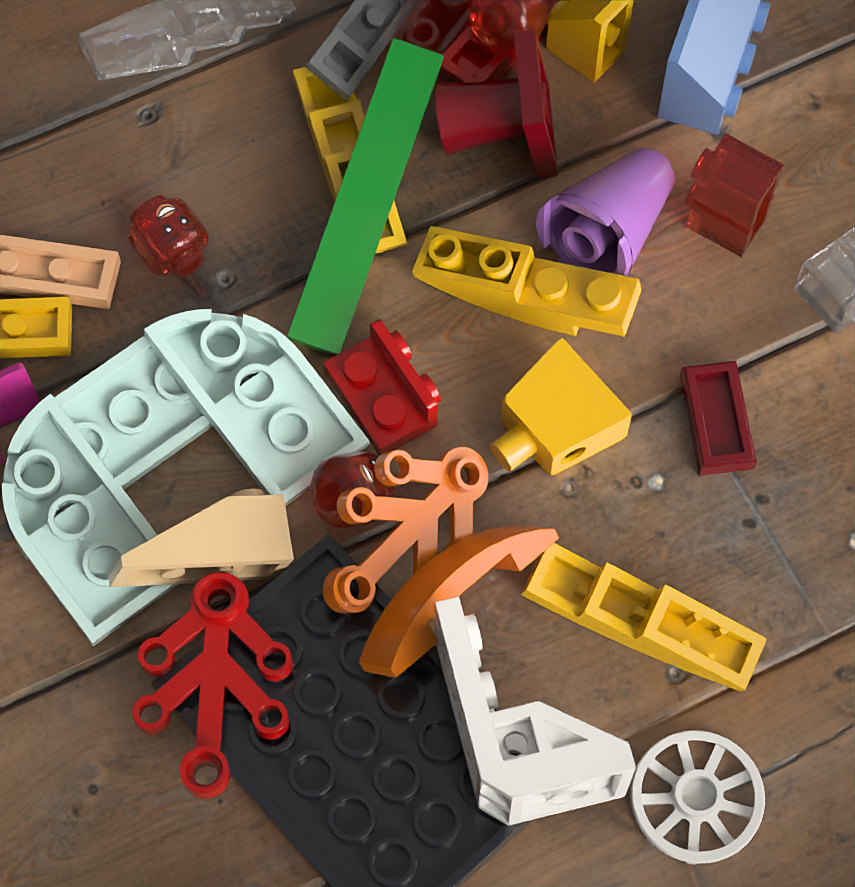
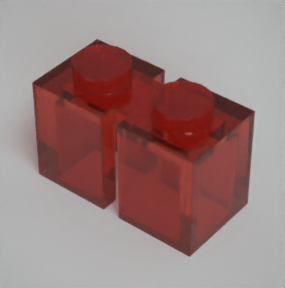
M726 133L714 151L705 148L692 170L691 177L696 180L685 199V204L691 206L686 227L742 258L768 218L775 196L774 192L777 189L784 164Z

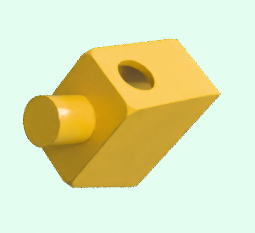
M561 338L502 400L501 421L509 431L491 443L490 450L498 463L509 472L532 456L547 474L555 475L625 438L628 434L632 413L572 347Z

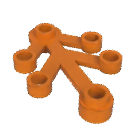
M467 447L453 448L446 451L439 461L412 459L403 450H394L381 454L374 466L375 475L379 482L385 486L402 485L409 481L435 485L422 500L375 496L369 489L363 487L346 490L339 496L337 511L341 519L346 523L358 524L370 520L399 523L358 566L338 567L328 573L323 583V596L325 602L333 611L342 614L356 613L369 607L374 599L375 583L412 545L413 575L427 562L437 556L438 517L449 506L450 542L446 545L445 549L473 535V502L483 495L488 484L487 466L483 458L476 451ZM391 459H394L400 468L397 478L391 474L389 469ZM462 466L464 467L467 474L466 484L462 481L460 476V470ZM354 496H357L363 505L360 516L356 515L352 509ZM353 579L357 581L359 587L357 599L351 595L349 589Z

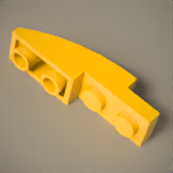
M430 226L412 270L414 277L465 302L521 322L576 336L579 327L625 337L641 293L640 282L637 278L535 258L532 246Z

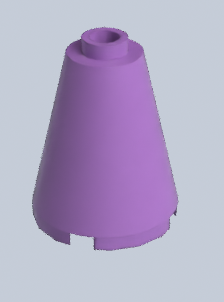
M638 148L551 197L539 209L535 222L538 239L542 247L545 249L549 244L560 257L556 262L627 276L674 186L675 175L669 160L660 152L648 148Z

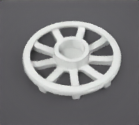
M689 730L662 738L642 756L631 781L630 806L632 807L636 823L652 847L655 846L666 855L687 862L686 864L696 865L697 863H712L726 859L738 853L748 844L761 823L765 806V793L757 767L749 755L736 743L712 732ZM699 740L716 744L704 770L694 768L688 741ZM677 744L684 774L682 776L675 775L655 760V757L667 747ZM726 749L741 761L746 770L719 781L714 776V773ZM649 769L671 785L672 791L669 793L642 794V781L646 770ZM750 780L752 781L754 807L741 805L723 798L724 791ZM673 805L674 812L654 829L645 814L643 806ZM719 811L750 819L746 829L738 838L733 839L718 818ZM681 819L689 821L688 850L677 847L663 838ZM706 821L711 826L724 847L711 851H698L700 825L702 822Z

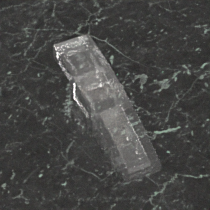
M158 0L128 11L80 33L77 42L99 81L190 65L196 51L242 43L247 29L289 23L292 21L297 8L292 0Z

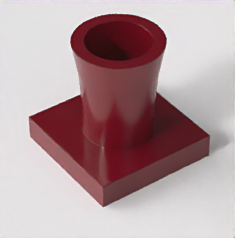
M535 29L514 32L518 77L496 81L435 83L438 126L442 145L447 156L475 146L526 136L537 178L558 175L550 87Z

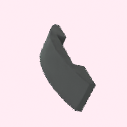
M354 0L317 48L305 67L342 98L347 100L376 63L378 56L420 0Z

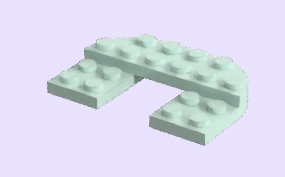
M198 309L168 316L145 328L143 337L56 397L49 394L29 412L18 427L8 448V457L2 483L4 510L12 535L24 557L30 561L92 646H95L178 585L109 587L108 576L120 556L157 536V533L124 489L212 427L220 434L265 495L284 494L285 506L368 447L370 442L303 354L289 339L272 326L245 314L242 318L228 314L211 313L212 309Z

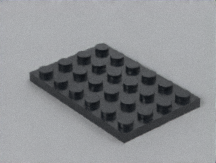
M328 533L249 600L247 613L273 641L281 642L289 648L292 655L293 668L288 677L276 682L262 677L256 662L257 656L229 631L228 654L270 699H276L285 705L289 716L288 729L281 737L276 739L261 737L254 728L252 715L225 687L220 752L227 759L230 776L329 887H460L532 820L506 825L478 808L435 645L397 678L363 670L359 660L364 646L376 622L391 599L375 583L374 599L369 607L361 612L337 613L327 605L323 596V583L328 573L338 567L358 566L351 556ZM353 579L349 589L351 595L357 599L359 587L357 581ZM204 638L177 660L173 669L168 674L157 677L151 682L155 691L159 690L203 652ZM273 653L266 657L264 665L268 669L276 670L284 665L286 659L281 654ZM200 688L173 710L195 736L197 733ZM274 710L266 711L262 714L260 723L267 728L275 727L280 723L282 715Z

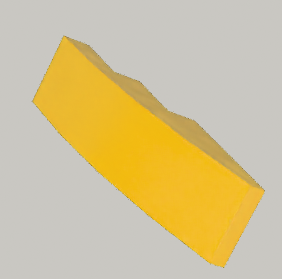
M306 67L293 70L294 83L335 203L365 115L360 99H356L354 92L345 100ZM393 202L375 254L407 245L395 202Z
M553 543L539 555L521 593L525 598L622 645L740 692L746 690L767 638L666 584L657 589L608 562L599 567L556 543Z

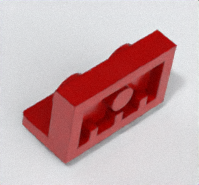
M377 319L369 324L370 337L323 362L324 373L380 456L385 452L398 449L436 427L438 424L437 404L441 402V397L431 378L426 373L419 376L409 362L412 359V355L402 335L397 330L390 333L381 319Z

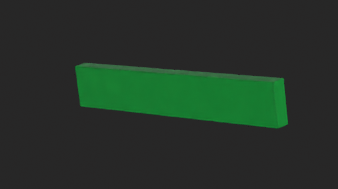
M393 38L287 336V339L291 342L333 357L341 353L444 55Z

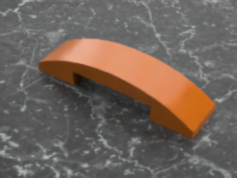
M522 525L504 526L474 534L440 552L402 586L384 609L361 654L359 663L363 670L397 678L438 643L435 634L428 624L435 617V602L458 597L491 568L522 571L559 539L555 529Z

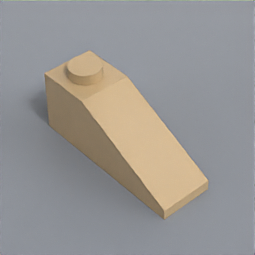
M245 489L227 496L121 555L108 576L109 587L197 583L204 576L215 572L230 573L241 581L275 579L294 559L284 494L264 495V492L259 489Z

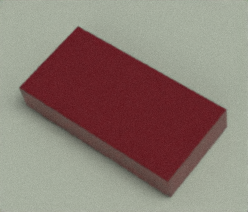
M728 361L682 367L680 379L699 476L755 469L757 459L737 362Z

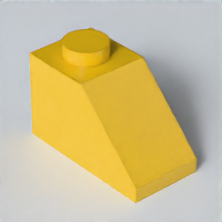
M560 0L552 8L546 20V25L548 26L546 49L595 83L626 51L634 0Z

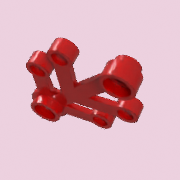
M215 572L201 578L191 591V610L159 637L145 640L138 649V660L143 671L152 677H162L173 669L175 653L205 630L203 652L154 694L140 697L132 709L133 719L140 731L149 735L158 734L169 725L170 713L200 688L195 748L188 751L183 757L179 772L186 790L191 795L201 799H210L220 795L230 781V768L227 759L220 752L225 687L252 715L254 728L261 737L266 739L279 738L287 731L289 726V716L285 705L276 699H270L228 654L229 631L257 656L256 662L259 673L269 681H281L289 676L293 668L291 652L285 644L273 641L247 613L249 595L244 583L236 576L226 572ZM224 595L230 598V605L225 610L215 611L209 606L211 600L216 596ZM154 649H162L167 652L165 661L159 665H150L146 662L147 655ZM273 653L281 654L286 659L284 665L276 670L268 669L264 665L266 657ZM149 706H157L162 709L161 717L154 723H145L141 720L143 710ZM269 710L277 711L282 715L280 723L272 728L264 727L260 723L262 714ZM205 766H210L217 770L216 779L208 785L199 784L195 780L198 770Z

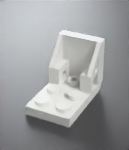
M459 597L435 602V636L438 640L436 647L478 808L506 825H513L625 797L636 768L629 743L540 701L495 712L494 708L498 707V700L490 671L479 673L478 670L481 667L479 650H482V640L475 615L464 616Z

